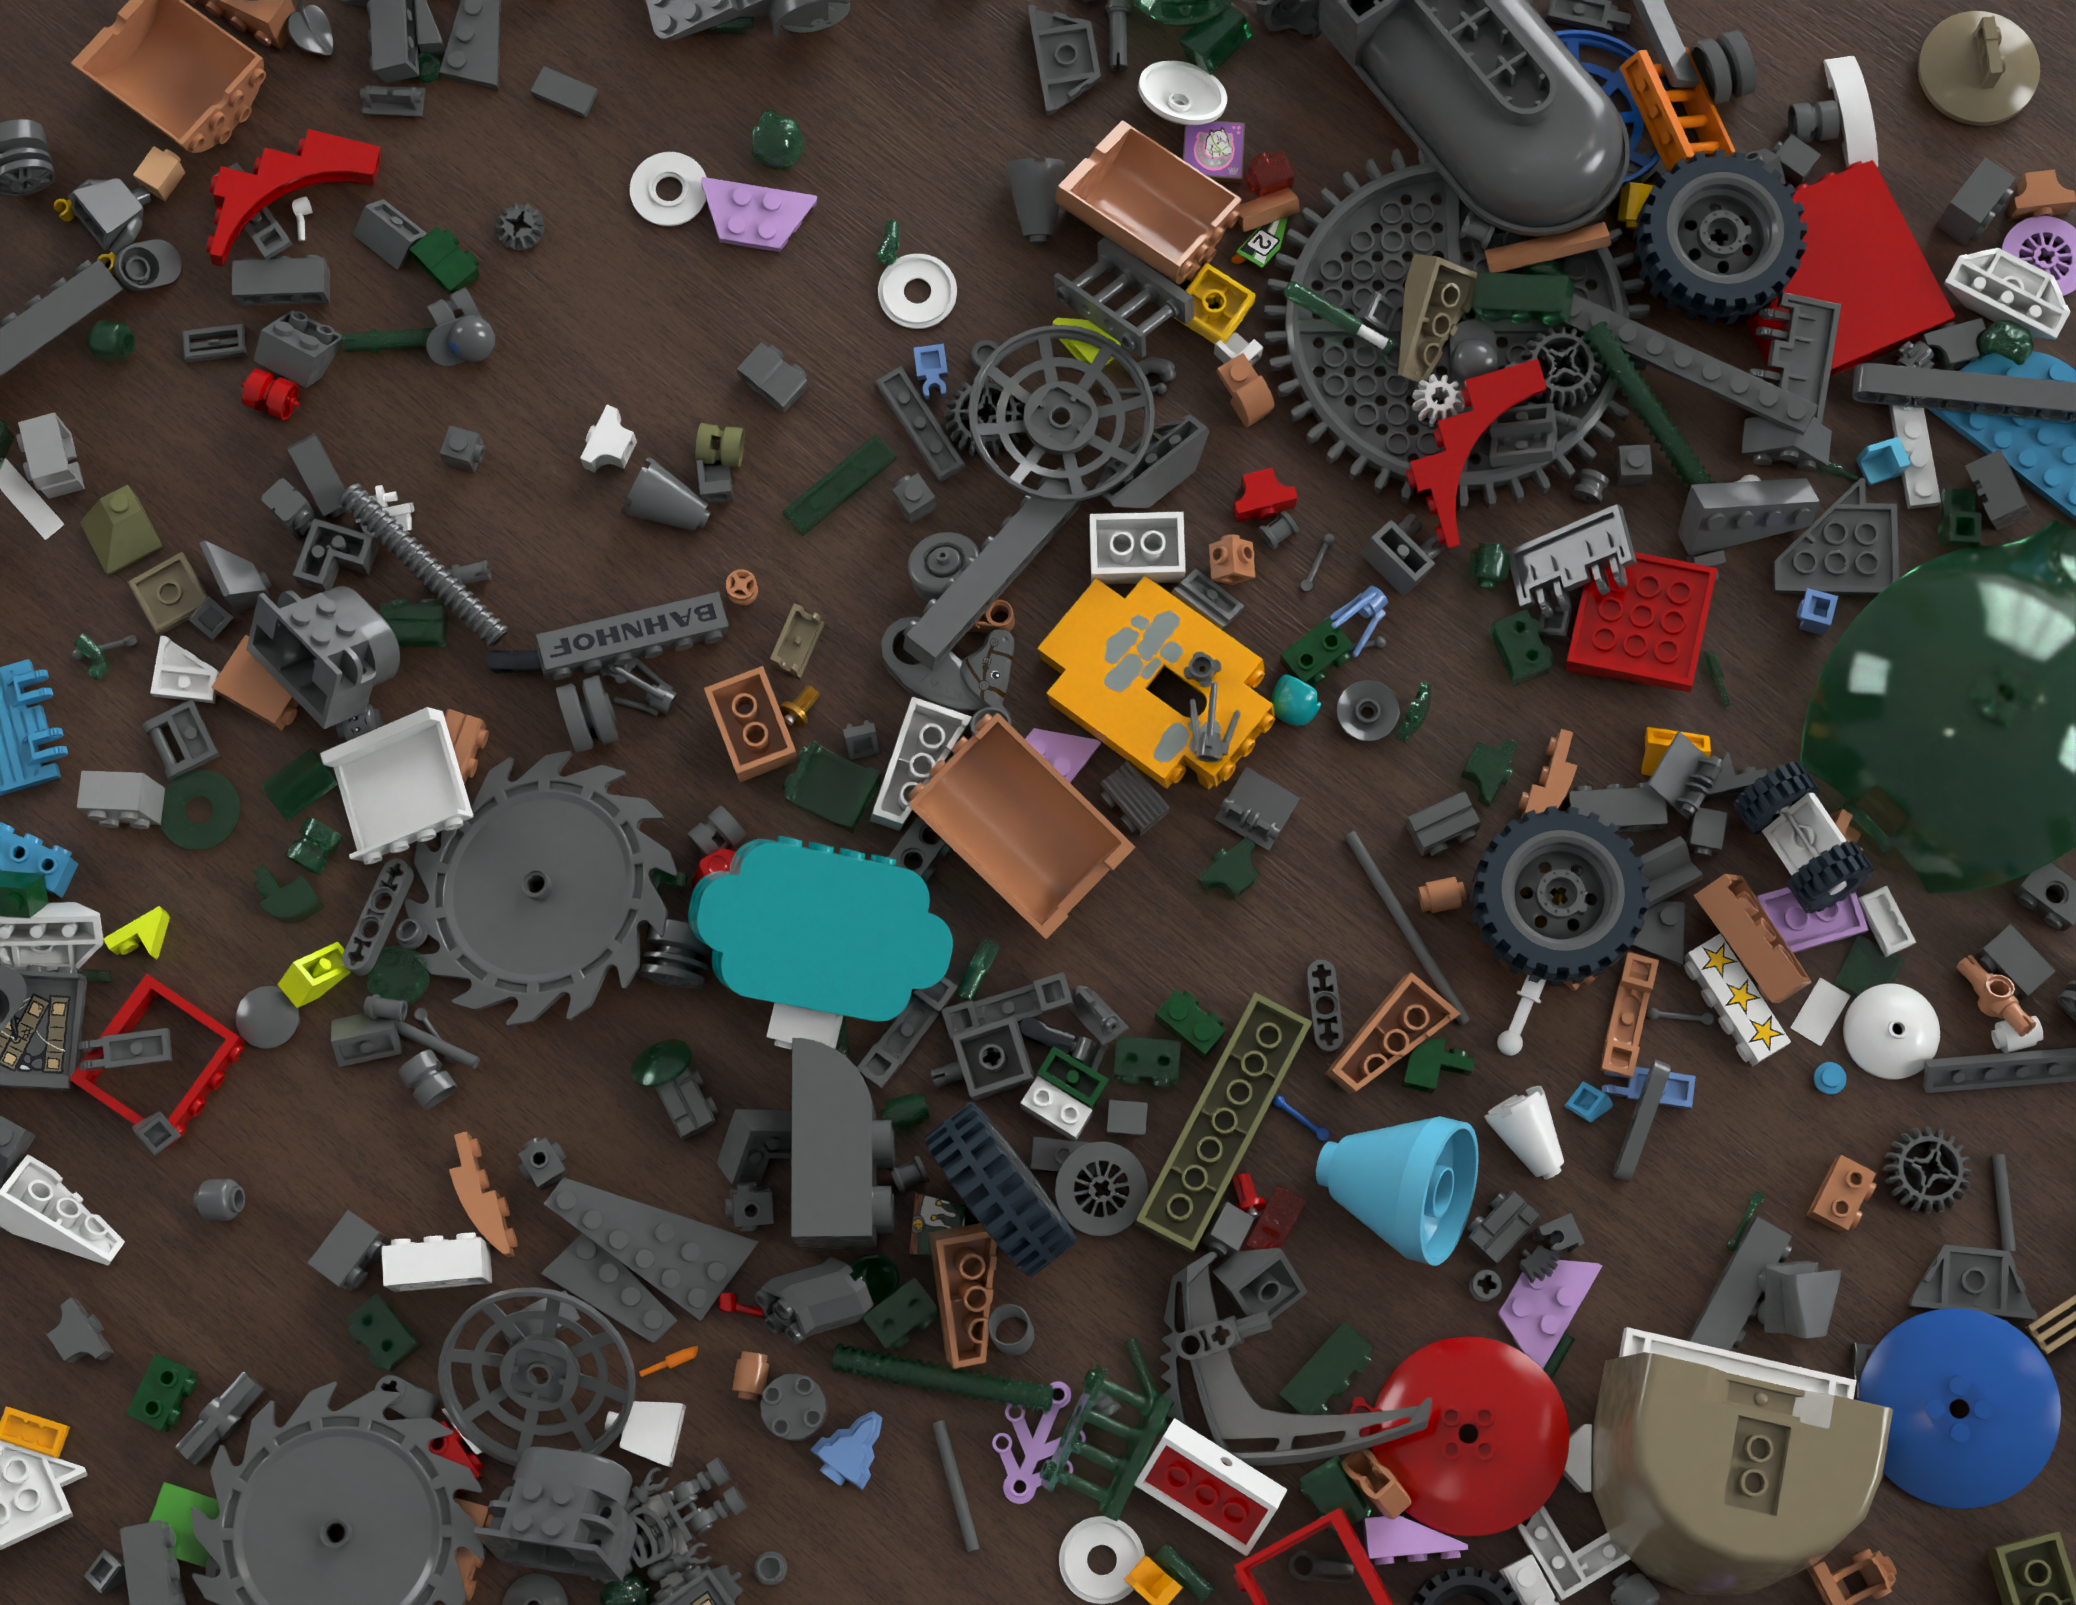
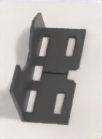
M1854 1342L1851 1344V1379L1856 1380L1853 1399L1857 1400L1859 1398V1381L1866 1364V1349L1870 1350L1871 1355L1875 1345L1856 1344Z

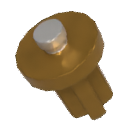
M808 685L792 703L789 701L783 702L779 709L784 716V721L788 725L793 724L797 727H804L808 722L806 712L819 698V692Z

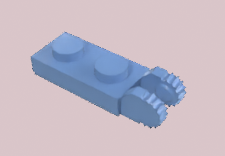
M1635 1067L1633 1078H1629L1628 1088L1608 1084L1602 1086V1092L1609 1096L1626 1097V1100L1638 1101L1649 1069ZM1604 1071V1074L1611 1077L1627 1078ZM1670 1072L1659 1105L1690 1110L1693 1104L1696 1076Z

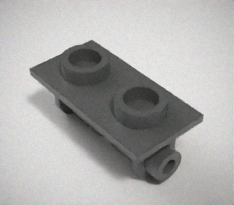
M367 85L360 90V99L363 101V115L423 117L425 88Z
M1081 985L1073 990L1075 1003L1070 1005L1068 1010L1103 1046L1129 1030L1128 1025L1094 990L1091 992L1088 987Z

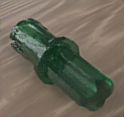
M989 939L982 940L971 963L966 964L967 971L955 992L956 995L967 1001H974L984 978L989 977L987 972L999 950L998 944Z

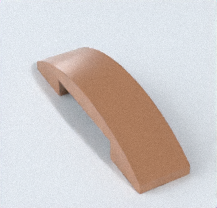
M1631 952L1627 953L1607 1029L1601 1063L1602 1071L1633 1078L1640 1049L1638 1045L1659 960Z

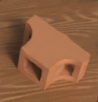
M2055 169L2024 173L2017 184L2019 196L2014 197L2006 210L2008 220L2067 214L2076 203L2075 191L2065 189L2058 183Z

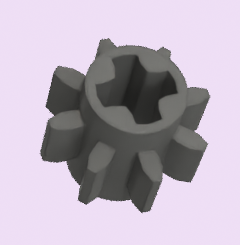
M1908 340L1895 354L1898 358L1895 362L1896 366L1928 369L1934 366V363L1930 361L1934 357L1932 350L1921 341H1917L1913 345Z

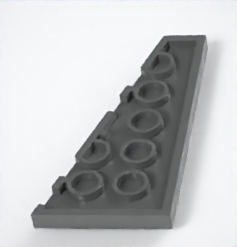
M564 1177L544 1202L545 1206L700 1321L759 1243V1241Z

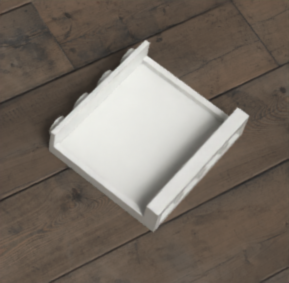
M426 707L320 753L323 765L334 768L357 848L356 852L349 854L350 859L363 861L364 864L379 862L383 859L382 855L405 851L409 848V844L415 841L424 842L436 837L437 832L444 829L454 830L464 825L463 821L474 817L443 711Z

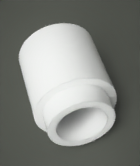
M2031 1016L2036 1022V1026L2029 1034L2025 1033L2023 1037H2020L2006 1020L1997 1022L1995 1030L1991 1032L1995 1047L1997 1049L2001 1048L2004 1053H2010L2035 1046L2038 1041L2043 1040V1029L2039 1019L2036 1016Z

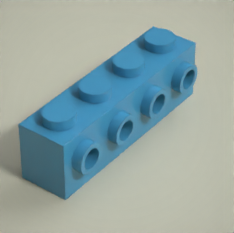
M0 822V871L45 874L47 892L62 898L79 865L70 857L72 852L57 845H54L53 849L42 846L43 840L28 833L25 834L24 838L13 834L14 828Z

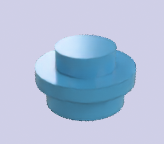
M1823 1063L1814 1072V1084L1824 1094H1836L1846 1084V1073L1836 1063Z

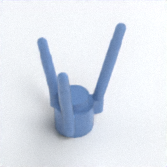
M1370 586L1364 593H1360L1351 602L1330 615L1333 621L1337 619L1332 623L1333 628H1337L1357 612L1364 618L1373 617L1354 649L1353 657L1359 655L1378 622L1386 615L1383 608L1387 605L1388 600L1384 593L1375 586Z

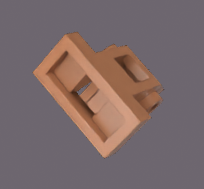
M1869 1548L1852 1556L1854 1563L1833 1574L1830 1573L1825 1561L1815 1563L1807 1568V1571L1825 1605H1853L1869 1595H1872L1874 1600H1877L1892 1592L1891 1587L1896 1581L1894 1575L1897 1574L1893 1562L1888 1556L1883 1557L1880 1550L1872 1554ZM1859 1570L1867 1587L1851 1595L1842 1578Z

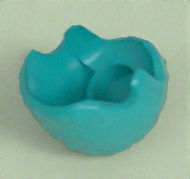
M1287 674L1278 680L1270 700L1274 706L1276 717L1284 723L1295 726H1304L1310 723L1316 717L1321 707V702L1317 704V691L1312 686Z

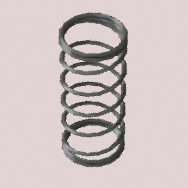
M1004 1304L997 1307L990 1314L988 1332L996 1348L1002 1353L1009 1356H1018L1025 1353L1032 1346L1034 1329L1027 1313L1021 1307L1014 1304ZM1009 1317H1018L1027 1323V1330L1022 1339L1013 1344H1005L997 1340L996 1330L998 1325Z

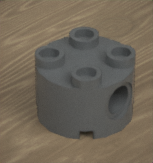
M798 1373L784 1374L773 1380L764 1389L760 1402L761 1417L766 1427L777 1437L790 1442L805 1441L815 1436L824 1425L828 1414L827 1399L821 1387L810 1377Z

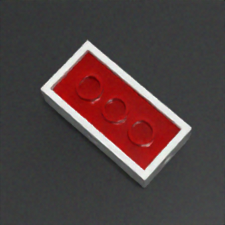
M1175 1418L1134 1483L1138 1488L1245 1556H1248L1277 1511L1287 1491L1280 1484Z

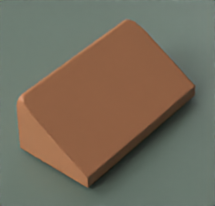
M1288 187L1240 204L1237 209L1240 212L1238 222L1243 232L1299 213V199Z

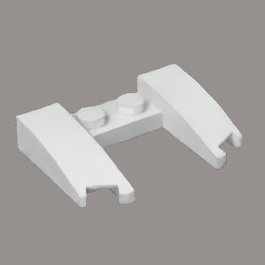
M1544 1506L1531 1517L1526 1527L1522 1524L1517 1527L1559 1601L1564 1600L1631 1559L1611 1540L1608 1532L1572 1553Z

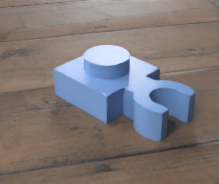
M944 344L914 347L917 379L926 380L923 385L924 398L930 400L929 390L933 387L939 388L941 397L945 398L946 385L940 379L941 377H948Z

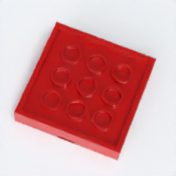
M1634 552L1637 563L1625 568L1628 581L1626 586L1619 587L1617 585L1611 566L1605 568L1610 585V592L1602 595L1598 590L1591 568L1590 573L1593 582L1583 586L1567 658L1566 672L1628 680L1691 693L1717 568Z

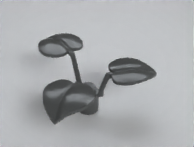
M299 0L297 4L298 12L292 13L287 20V30L291 40L305 51L323 56L331 55L333 51V36L328 18L318 6L308 5L304 8L305 0Z

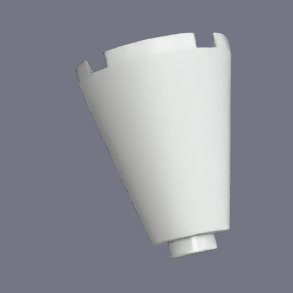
M1535 1086L1526 1090L1528 1096H1517L1516 1094L1488 1111L1489 1114L1484 1117L1487 1123L1534 1176H1543L1546 1180L1562 1171L1560 1166L1564 1163L1545 1092L1542 1086Z

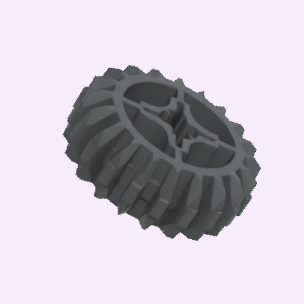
M1564 326L1559 328L1558 334L1551 327L1547 329L1546 336L1540 332L1537 333L1536 341H1528L1526 346L1528 350L1522 351L1521 358L1523 362H1520L1521 364L1538 359L1543 363L1542 366L1548 371V376L1544 379L1547 389L1545 392L1535 395L1534 399L1539 401L1544 397L1546 399L1545 404L1555 401L1559 410L1563 408L1566 401L1571 408L1575 407L1576 399L1581 403L1586 402L1587 394L1593 395L1596 391L1595 385L1600 384L1602 377L1599 374L1604 369V366L1598 363L1602 358L1601 353H1593L1597 347L1596 342L1586 344L1587 334L1582 335L1580 338L1577 337L1576 328L1572 329L1570 334L1565 333ZM1553 349H1566V351L1557 352ZM1576 356L1584 364L1585 376L1580 373V369L1574 363ZM1568 361L1566 368L1558 370L1555 374L1556 367L1559 368ZM1559 383H1565L1569 385V387H1558L1556 385Z
M989 377L980 395L982 400L978 405V424L984 423L982 419L987 406L988 414H990L987 423H996L997 407L993 405L992 398L999 400L1003 388L996 383L992 384ZM964 382L962 383L963 392L955 389L953 391L955 400L947 401V407L950 410L945 412V419L949 421L946 423V430L952 432L950 435L952 442L960 441L959 449L961 451L969 446V454L973 457L977 449L971 432L963 425V423H968V426H970L969 407L968 410L964 409L969 405L973 386ZM1012 395L1007 404L1010 412L1006 411L1005 413L1006 422L1023 420L1026 405L1019 403L1020 401ZM1025 433L1008 435L1012 443L1018 445L1020 442L1018 435H1024ZM999 435L991 437L981 436L986 450L993 451L994 457L997 458L999 456V448L1007 452Z
M1929 1126L1923 1128L1922 1134L1918 1128H1913L1910 1130V1136L1906 1133L1899 1135L1901 1143L1893 1141L1890 1144L1891 1149L1895 1153L1887 1152L1884 1155V1158L1892 1163L1882 1167V1171L1892 1175L1886 1178L1884 1183L1886 1185L1894 1183L1896 1188L1890 1191V1195L1895 1196L1900 1193L1902 1198L1899 1200V1205L1901 1206L1911 1201L1910 1210L1912 1212L1918 1211L1920 1206H1922V1211L1925 1215L1930 1214L1932 1208L1938 1214L1944 1212V1205L1948 1208L1956 1206L1954 1198L1961 1200L1965 1197L1960 1188L1967 1189L1970 1187V1182L1963 1178L1972 1175L1971 1169L1963 1168L1964 1164L1970 1162V1157L1965 1156L1961 1158L1959 1153L1965 1149L1964 1146L1959 1145L1954 1148L1952 1144L1955 1141V1136L1951 1135L1944 1140V1130L1938 1129L1933 1136L1932 1129ZM1914 1146H1930L1922 1159L1906 1157L1908 1151ZM1941 1153L1948 1161L1950 1170L1942 1166L1940 1162ZM1926 1164L1931 1167L1929 1170L1933 1171V1174L1928 1177L1923 1174L1925 1171L1921 1169ZM1904 1171L1909 1172L1913 1176V1188L1906 1180ZM1932 1182L1939 1184L1945 1182L1948 1184V1187L1941 1195H1925L1926 1189L1930 1188Z

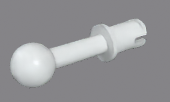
M1527 975L1522 990L1517 991L1516 994L1522 996L1516 1013L1509 1029L1502 1032L1497 1040L1498 1049L1503 1054L1512 1056L1519 1053L1522 1049L1523 1040L1520 1034L1533 1003H1541L1539 997L1546 980L1540 979L1538 983L1529 981L1530 975Z

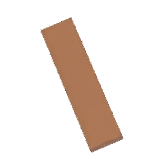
M1602 222L1562 234L1543 236L1485 250L1484 253L1490 274L1608 247L1612 244L1606 224Z

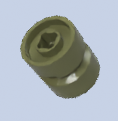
M700 423L696 439L695 459L703 460L704 464L712 465L718 460L722 466L740 468L745 443L744 428L726 426L724 430H720L718 425ZM716 440L720 441L719 450H715Z

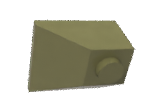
M129 485L100 498L80 521L107 576L164 548L137 495Z

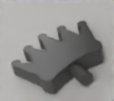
M1538 1245L1533 1254L1524 1249L1521 1254L1526 1259L1520 1261L1519 1268L1525 1273L1530 1283H1534L1536 1278L1543 1281L1545 1278L1544 1274L1548 1277L1552 1276L1553 1270L1558 1266L1554 1261H1558L1560 1255L1544 1248L1542 1245Z
M726 1564L721 1565L719 1568L711 1569L731 1599L735 1601L743 1592V1588L736 1582V1580L742 1577L741 1573L737 1571L731 1575Z

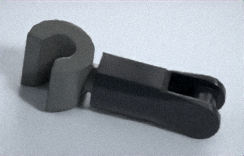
M494 650L489 652L485 658L487 666L492 672L497 674L542 672L536 650H513L512 652Z
M1031 1017L1023 1019L1020 1023V1031L1024 1038L1040 1045L1043 1044L1044 1047L1052 1049L1054 1046L1067 1055L1072 1053V1058L1097 1072L1108 1045L1103 1046L1101 1043L1094 1042L1092 1039L1079 1037L1078 1041H1076L1075 1035L1051 1025L1048 1026L1046 1023Z

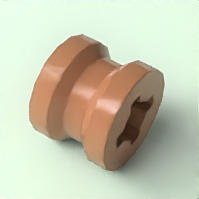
M742 569L733 571L727 577V594L734 604L747 606L756 600L758 586L752 573Z

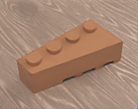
M1724 874L1694 895L1721 932L1725 941L1737 954L1742 967L1758 983L1757 989L1766 1001L1770 1000L1772 1003H1781L1812 982L1742 875Z

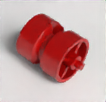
M255 368L248 376L246 382L242 381L241 387H244L242 404L251 409L263 411L266 408L268 409V415L285 421L292 414L294 407L298 408L300 406V402L297 401L299 384L282 377L273 380V374Z

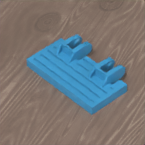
M29 659L0 667V796L60 779L61 775L56 763L43 766V763L65 757L68 754L67 747L56 746L39 751L38 745L58 740L64 735L62 728H48L44 708L41 705L28 707V705L42 702L53 696L52 688H40L25 693L24 687L46 681L49 678L47 670L34 671L33 664Z

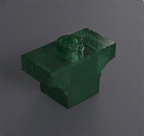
M1508 738L1503 744L1496 747H1489L1480 742L1476 743L1461 777L1476 785L1479 792V802L1489 806L1499 784L1506 786L1513 771L1508 765L1518 743Z
M1247 836L1229 851L1226 848L1222 849L1211 859L1213 864L1198 875L1197 882L1205 891L1210 888L1224 890L1234 901L1258 882L1260 874L1255 870L1250 861V856L1254 853L1256 845Z

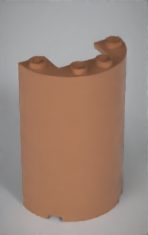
M998 712L992 717L987 713L974 726L978 731L969 740L963 736L950 749L954 755L946 763L941 759L928 772L932 778L925 785L920 782L907 795L911 799L908 806L1047 939L1069 917L1067 914L1110 869L1114 870L1130 854L1135 846Z

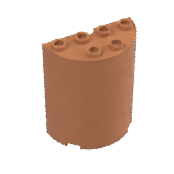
M129 0L117 13V19L114 24L108 28L104 27L71 62V65L77 71L185 150L192 153L203 152L218 143L224 144L227 142L232 134V130L239 122L246 121L252 111L250 106L266 77L264 61L261 56L183 0Z
M1123 120L1095 147L1092 155L1088 159L1085 158L1058 185L1055 194L1056 204L1177 285L1184 283L1186 280L1192 282L1201 270V264H1209L1217 251L1214 247L1222 238L1227 227L1232 228L1240 216V212L1237 209L1242 200Z

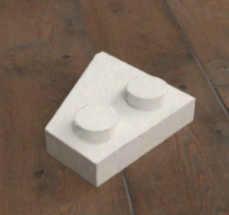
M160 636L150 694L153 697L180 700L192 699L198 702L215 703L217 693L211 687L220 673L186 649L184 650L166 636Z

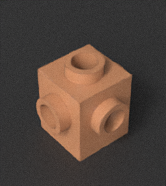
M1232 534L1222 536L1221 541L1209 544L1211 580L1235 585L1255 578L1253 542L1240 539L1239 535Z

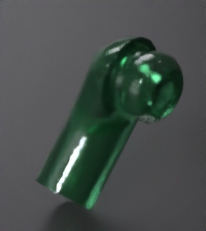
M896 220L886 221L884 236L877 249L878 260L882 261L886 266L894 264L897 260L895 252L899 247L900 224Z

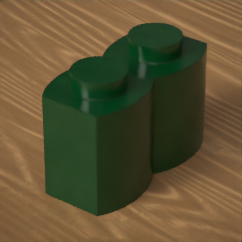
M436 226L409 250L412 258L450 296V294L467 287L480 276L477 268L479 262L470 251L463 252L456 246L459 242L448 229L443 232Z

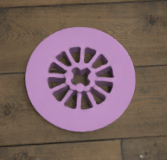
M2038 216L2037 218L2030 217L2022 220L2008 232L2004 239L2002 250L2053 275L2063 296L2076 290V228L2056 217ZM2044 237L2049 238L2047 245L2045 244ZM2054 241L2060 244L2056 248L2052 246ZM2064 249L2066 254H2059L2058 252ZM2041 253L2043 257H2050L2048 263L2038 260ZM2019 254L2025 256L2026 258H2020ZM2061 261H2068L2069 265ZM2060 271L2066 273V275L2063 276Z

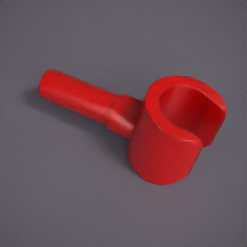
M721 1293L719 1295V1309L722 1312H742L762 1318V1309L737 1304L736 1293Z

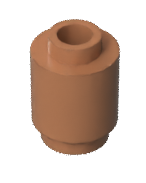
M1456 877L1425 882V886L1418 887V896L1423 912L1430 911L1432 914L1461 908V901L1466 900L1463 882L1457 883Z
M742 1351L741 1359H737L732 1391L738 1392L737 1398L757 1401L758 1395L763 1394L769 1371V1364L766 1363L768 1355Z

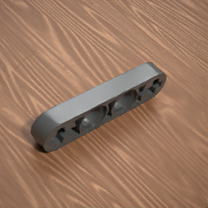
M392 859L382 868L343 953L342 961L344 966L356 976L366 975L374 967L413 882V870L402 859ZM403 872L402 876L392 877L394 873ZM385 896H391L390 906L379 910L378 902ZM378 924V933L372 938H365L366 929L370 925ZM364 957L362 962L357 961L356 964L353 962L355 958Z
M1657 1059L1653 1060L1617 1157L1612 1175L1613 1178L1630 1182L1668 1080L1671 1064Z

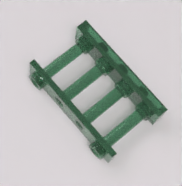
M1096 1363L1094 1369H1089L1083 1379L1082 1387H1084V1390L1052 1459L1047 1460L1042 1467L1040 1473L1042 1481L1040 1484L1046 1490L1053 1492L1058 1482L1098 1500V1504L1101 1505L1099 1511L1105 1517L1117 1522L1173 1400L1156 1390L1153 1391L1152 1396L1145 1398L1106 1380L1105 1378L1109 1370ZM1099 1391L1139 1409L1142 1417L1138 1426L1131 1428L1092 1410L1091 1408ZM1085 1421L1127 1440L1128 1448L1124 1456L1116 1458L1077 1440ZM1070 1453L1078 1454L1112 1470V1474L1115 1476L1110 1486L1101 1488L1064 1471L1063 1468Z

